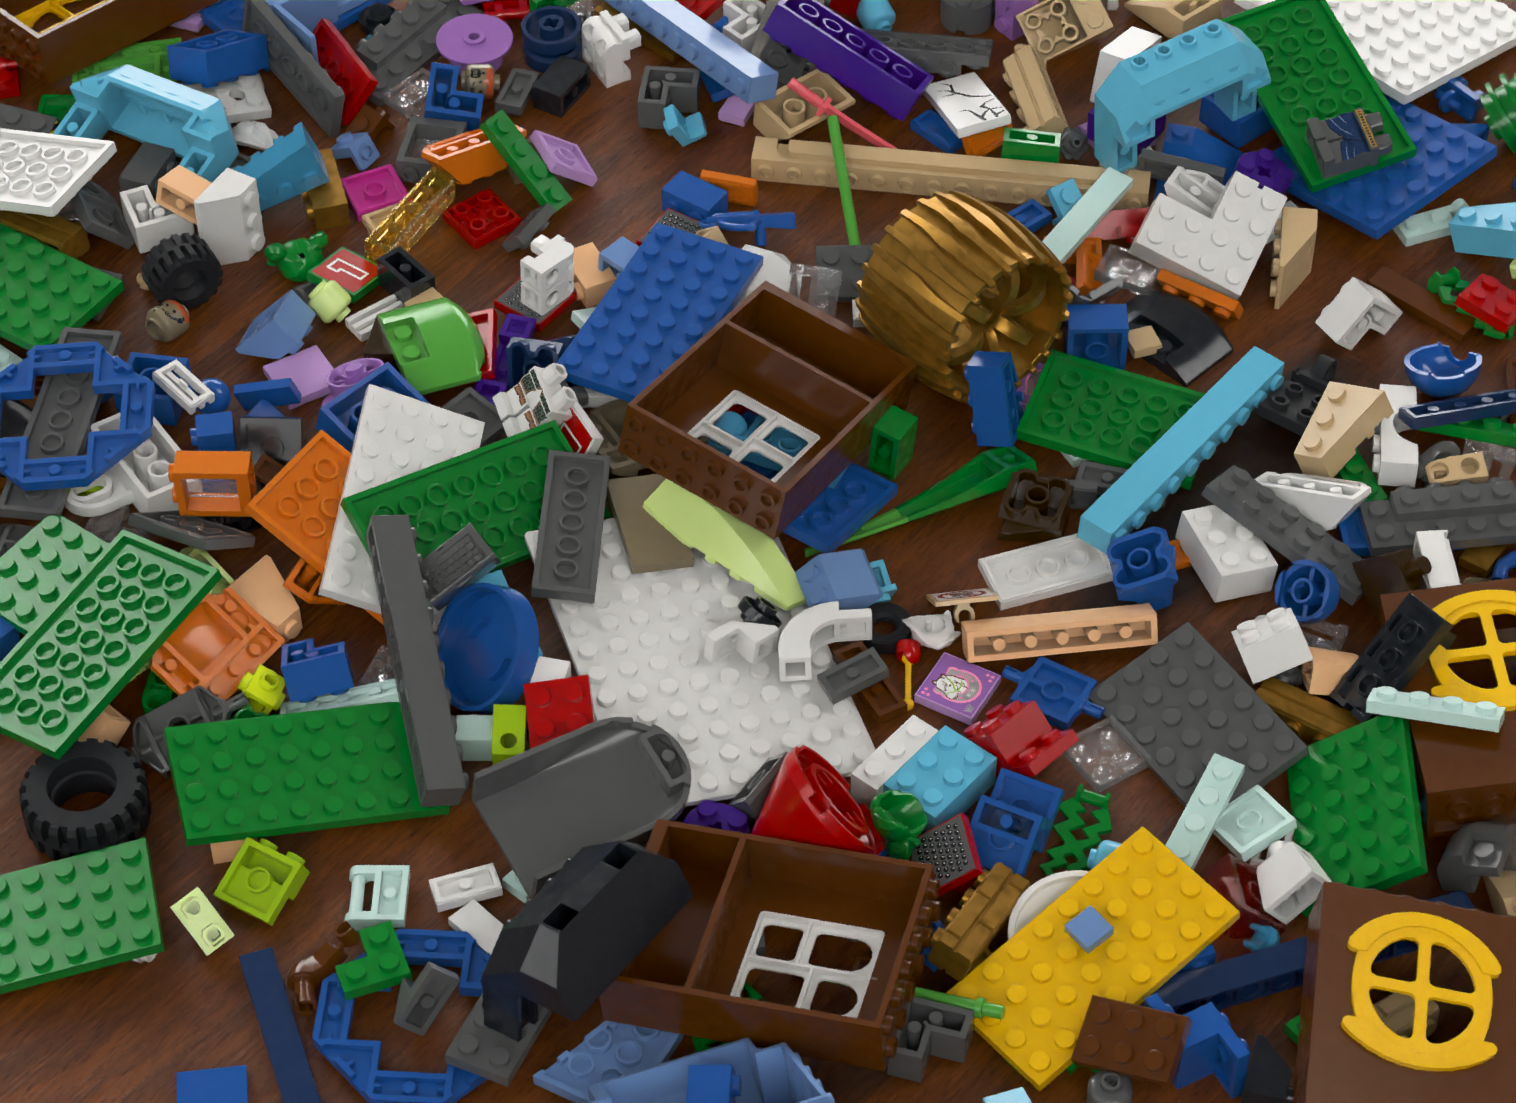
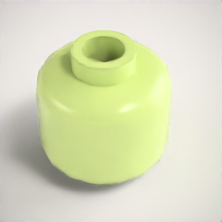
M322 280L308 295L310 298L308 306L325 323H330L334 319L340 323L351 312L347 307L351 302V296L334 280L328 282Z

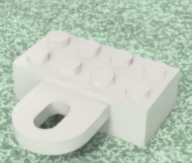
M120 413L93 423L91 425V432L119 430ZM153 416L152 436L89 486L70 488L64 506L70 512L84 517L101 516L131 503L140 513L179 510L178 503H173L172 499L174 482H169L168 468L170 463H174L176 450L181 449ZM186 479L188 490H203L202 479ZM94 486L104 487L102 490L87 496L77 495Z

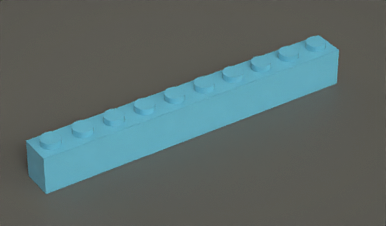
M1254 346L1080 516L1077 537L1107 555V548L1111 540L1129 535L1134 528L1139 529L1145 522L1146 517L1152 511L1156 512L1163 504L1164 499L1170 493L1174 494L1179 489L1182 481L1187 476L1191 477L1204 459H1210L1216 447L1221 442H1227L1233 430L1238 425H1244L1250 413L1255 408L1258 409L1259 404L1272 391L1274 392L1283 384L1284 376H1282L1285 363Z

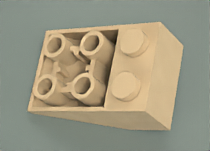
M1045 0L1016 15L1030 46L1047 62L1115 31L1101 0Z
M1130 0L1124 3V7L1163 35L1172 39L1216 18L1220 20L1222 0Z
M1283 207L1282 216L1275 223L1274 235L1279 236V238L1273 239L1271 257L1277 258L1272 259L1270 277H1276V279H1271L1269 297H1275L1274 309H1279L1311 272L1317 233L1318 209Z

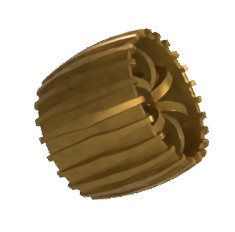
M950 190L947 194L940 191L935 192L932 198L928 200L924 198L918 199L916 207L910 211L903 209L899 213L901 219L893 227L888 224L884 228L887 234L879 245L873 243L871 249L874 253L869 263L863 262L861 269L864 271L862 281H857L856 288L860 294L855 299L856 307L860 311L858 314L859 319L876 341L912 359L918 364L915 375L916 379L950 398L968 404L970 387L969 381L965 380L964 369L975 351L1011 352L1018 376V381L1014 382L1016 389L1022 386L1020 380L1028 373L1034 375L1038 371L1035 366L1042 357L1046 356L1049 358L1052 354L1048 349L1055 338L1060 339L1063 333L1059 330L1062 322L1069 320L1070 313L1067 311V305L1073 301V295L1069 291L1072 282L1066 274L1067 270L1054 253L1035 234L1018 220L990 203L955 190Z

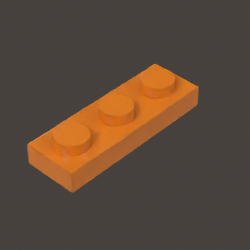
M1161 268L1156 277L1162 286V291L1182 295L1202 309L1204 305L1214 309L1213 313L1221 318L1229 320L1231 316L1239 320L1244 311L1239 301Z

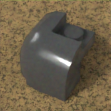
M1477 821L1462 825L1449 839L1437 866V876L1442 890L1474 893L1481 876L1500 877L1502 870L1516 871V824Z

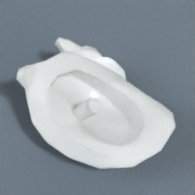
M241 121L232 128L237 145L263 151L273 146V141L278 138L275 131L269 129L262 122Z
M949 610L944 614L917 615L902 620L910 628L912 638L920 642L921 646H926L927 648L935 650L946 648L961 635L960 631L954 630Z

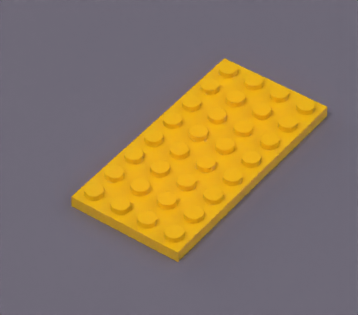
M1142 826L965 976L963 980L952 987L947 994L975 1000L978 997L986 998L988 1003L1006 1007L1003 1020L984 1016L983 1019L974 1017V1030L1040 1092L1073 1063L1071 1057L1092 995L1135 1005L1142 1004L1145 998L1151 996L1240 918V911ZM1091 905L1114 927V934L1088 954L1065 932V925Z

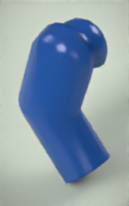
M1516 550L1511 551L1495 562L1491 576L1492 581L1507 579L1509 571L1513 568L1516 570Z

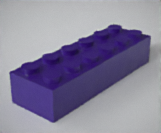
M780 0L763 28V31L773 41L783 43L792 49L796 56L806 58L815 64L819 71L829 73L837 78L841 85L846 88H852L860 93L864 100L877 104L890 117L900 119L901 121L919 103L934 76L817 0Z

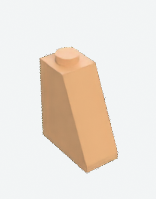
M265 555L227 588H232L286 640L283 644L285 645L303 629L300 607L292 593L282 586L284 579L272 558Z

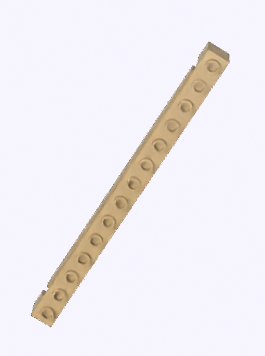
M756 136L751 157V178L759 181L839 188L831 143L789 139V144H778V138ZM843 144L851 189L924 196H932L933 193L939 191L947 194L948 191L955 190L983 201L1024 204L1034 199L1042 206L1053 207L1045 192L1046 190L1073 178L1083 196L1106 171L1105 167ZM1128 169V175L1126 176L1133 179V186L1112 210L1148 207L1151 171Z

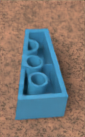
M302 122L293 127L294 131L286 137L281 135L273 141V146L263 153L258 151L250 156V162L242 167L238 165L232 169L256 179L261 211L330 182L325 160Z

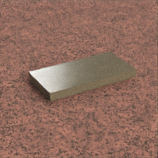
M659 474L608 479L607 497L633 574L694 567L695 558L691 548L679 541L643 508L644 502L666 479Z

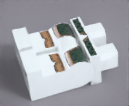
M552 363L546 368L534 366L508 392L500 391L493 397L500 419L504 421L502 424L507 437L553 420L560 426L563 420L568 421L573 416L570 408L578 401L576 394L571 388L561 387L560 385L568 375L565 366L557 363Z

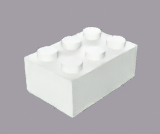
M1215 505L1182 511L1175 538L1179 540V545L1185 555L1189 557L1190 563L1215 603L1271 591L1278 564L1262 539Z

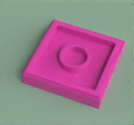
M392 164L341 179L347 202L359 222L362 221V215L411 199Z

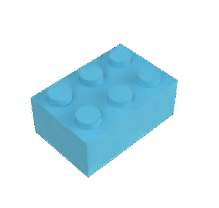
M945 725L883 784V793L888 790L893 792V790L900 789L901 792L911 793L918 798L923 806V812L927 815L928 819L925 829L921 832L923 834L960 813L964 814L980 798L981 794L983 795L996 783L997 757Z

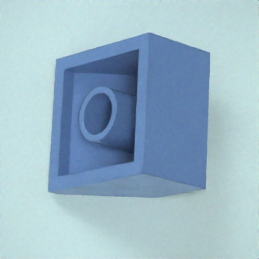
M291 289L252 320L235 350L239 354L278 360L287 353L293 355L303 346L304 342L302 339L313 329L311 323L316 313Z
M861 548L818 554L795 572L809 608L822 603L838 601L839 610L866 609L883 597L867 556Z

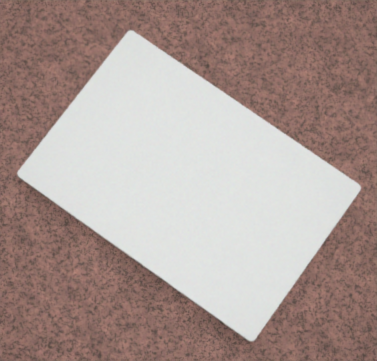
M615 518L604 519L595 602L547 599L577 675H589L595 720L598 721L612 717H631L633 721L652 726L653 723L667 731L683 748L691 768V787L685 807L698 805L704 800L715 802L734 798L768 758L786 751L789 753L796 746L800 748L804 745L811 748L825 758L844 778L850 777L851 773L876 750L852 697L850 696L833 705L818 683V674L837 665L833 660L828 644L817 650L811 659L812 680L780 682L778 643L776 652L753 665L736 650L711 664L703 656L706 634L730 620L743 622L740 616L742 612L738 608V604L744 596H749L753 599H756L757 596L764 597L753 590V584L747 581H738L729 575L730 570L720 563L713 565L704 559L705 554L695 547L691 549L695 558L694 567L633 574ZM539 530L526 532L524 539L534 565ZM779 537L771 538L791 565ZM770 602L777 608L776 616L782 622V625L779 627L778 642L781 632L787 623L797 614L809 608L807 603L785 611Z

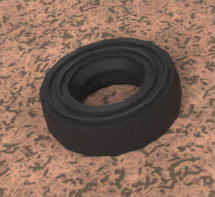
M887 602L875 603L868 607L871 608L872 627L878 622H889L895 625L896 631L889 635H880L872 629V640H862L867 649L874 647L878 654H893L896 652L897 642L903 639H911L912 632L910 628L902 622L903 619L910 617L905 609Z

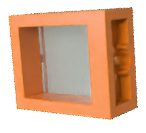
M176 450L174 463L169 464L168 478L169 482H174L172 499L173 503H178L180 516L251 517L244 511L246 505L258 494L251 452Z

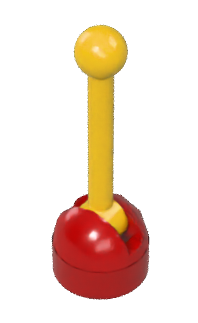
M903 639L896 644V657L901 665L905 666L904 701L907 703V711L914 707V701L911 699L912 665L920 660L921 645L917 640Z

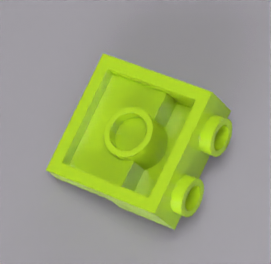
M247 837L213 895L222 902L273 926L287 900L294 901L310 871L304 866L306 861L290 851L285 856L277 852L278 847L270 841L260 838L259 842Z

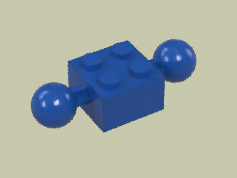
M131 352L127 360V364L133 367L135 373L141 377L146 376L151 381H153L152 373L176 359L191 372L189 358ZM173 370L171 371V372H172L175 376H177L179 379H182V378H181L178 374H176ZM216 378L202 380L201 382L215 394V401L211 404L205 402L204 408L199 409L197 407L196 409L202 414L225 412L231 402V392L228 386ZM153 381L155 387L154 417L160 424L177 426L184 408ZM188 384V387H189L197 396H201V395H199V394ZM122 392L105 393L101 403L108 401L114 396L117 413H120Z

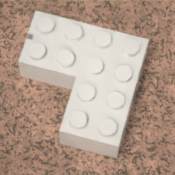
M1235 171L1227 181L1210 218L1159 193L1151 204L1128 253L1159 269H1165L1237 300L1249 280L1288 197L1267 186H1264L1262 189L1257 188L1259 182L1238 171Z

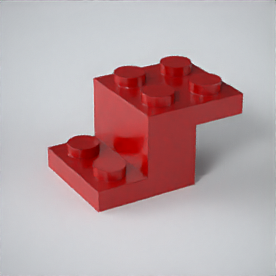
M1016 700L1005 707L1003 704H999L986 713L988 718L983 722H976L964 730L965 738L997 757V778L1001 767L1026 777L1036 776L1079 740L1073 729L1060 732L1058 729L1053 730L1035 700L1023 703L1020 700Z

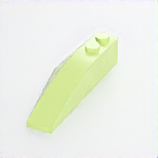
M665 479L644 502L643 508L679 541L691 549L695 547L704 553V559L711 564L720 563L730 570L729 575L736 580L747 581L753 584V590L781 609L788 611L807 603L794 569L768 535L668 479Z

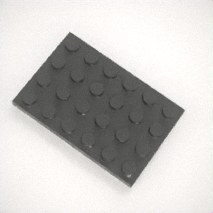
M1186 622L1093 688L1089 695L1090 702L1105 707L1103 719L1184 807L1188 804L1214 753L1245 765V772L1228 803L1257 784L1260 787L1265 786L1309 754L1305 743L1189 622Z

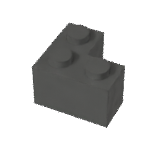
M645 66L637 102L638 127L664 129L663 121L665 120L663 108L672 104L680 112L697 113L701 97L700 69Z
M914 997L912 1003L906 1002L904 1008L907 1010L906 1024L903 1030H897V1052L894 1058H889L887 1075L921 1083L930 1055L964 1063L973 1038L974 1011Z

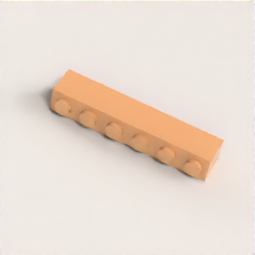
M1150 603L961 621L962 648L968 663L1147 646L1158 643L1157 613Z

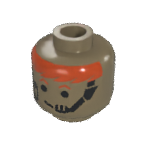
M469 64L466 66V70H461V91L484 94L483 100H491L494 96V91H500V74H495L494 67L491 64Z
M167 299L148 311L145 322L146 330L153 339L168 343L187 332L190 322L189 311L183 304Z

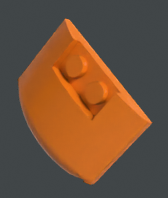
M224 588L223 594L210 595L209 592L154 653L149 668L178 696L200 685L218 698H224L227 701L238 690L237 687L245 673L248 671L253 674L259 664L263 665L286 640L232 588Z

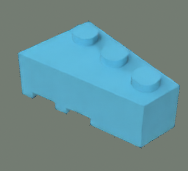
M1516 202L1461 207L1448 223L1455 252L1516 259Z

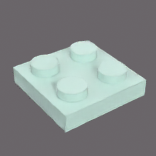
M1257 784L1227 804L1213 834L1244 863L1298 827L1295 818Z

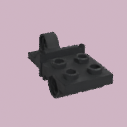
M1322 354L1317 358L1313 367L1308 365L1304 370H1301L1297 366L1293 369L1291 379L1287 380L1259 404L1257 415L1302 436L1329 381H1334L1337 361Z

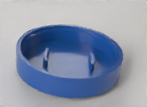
M476 583L466 587L449 603L436 631L439 637V661H443L445 665V678L443 681L445 688L450 690L451 705L475 713L493 714L494 704L513 705L524 693V684H528L533 676L539 651L537 619L529 601L513 588L491 583Z

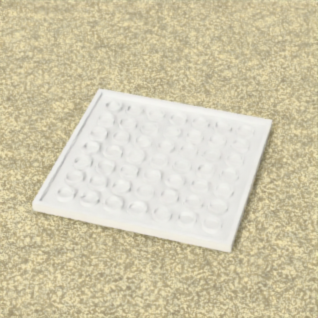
M1234 0V3L1249 10L1275 0ZM1326 0L1381 91L1403 105L1516 46V12L1508 8L1506 4L1496 0Z

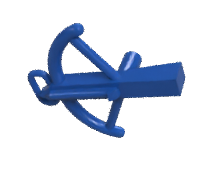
M756 209L745 212L715 213L712 216L706 217V220H700L698 225L702 228L718 225L720 230L755 231V245L763 246L767 245L766 227L795 229V213L760 214Z

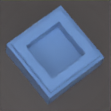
M1090 905L1065 925V932L1089 954L1114 934V927Z

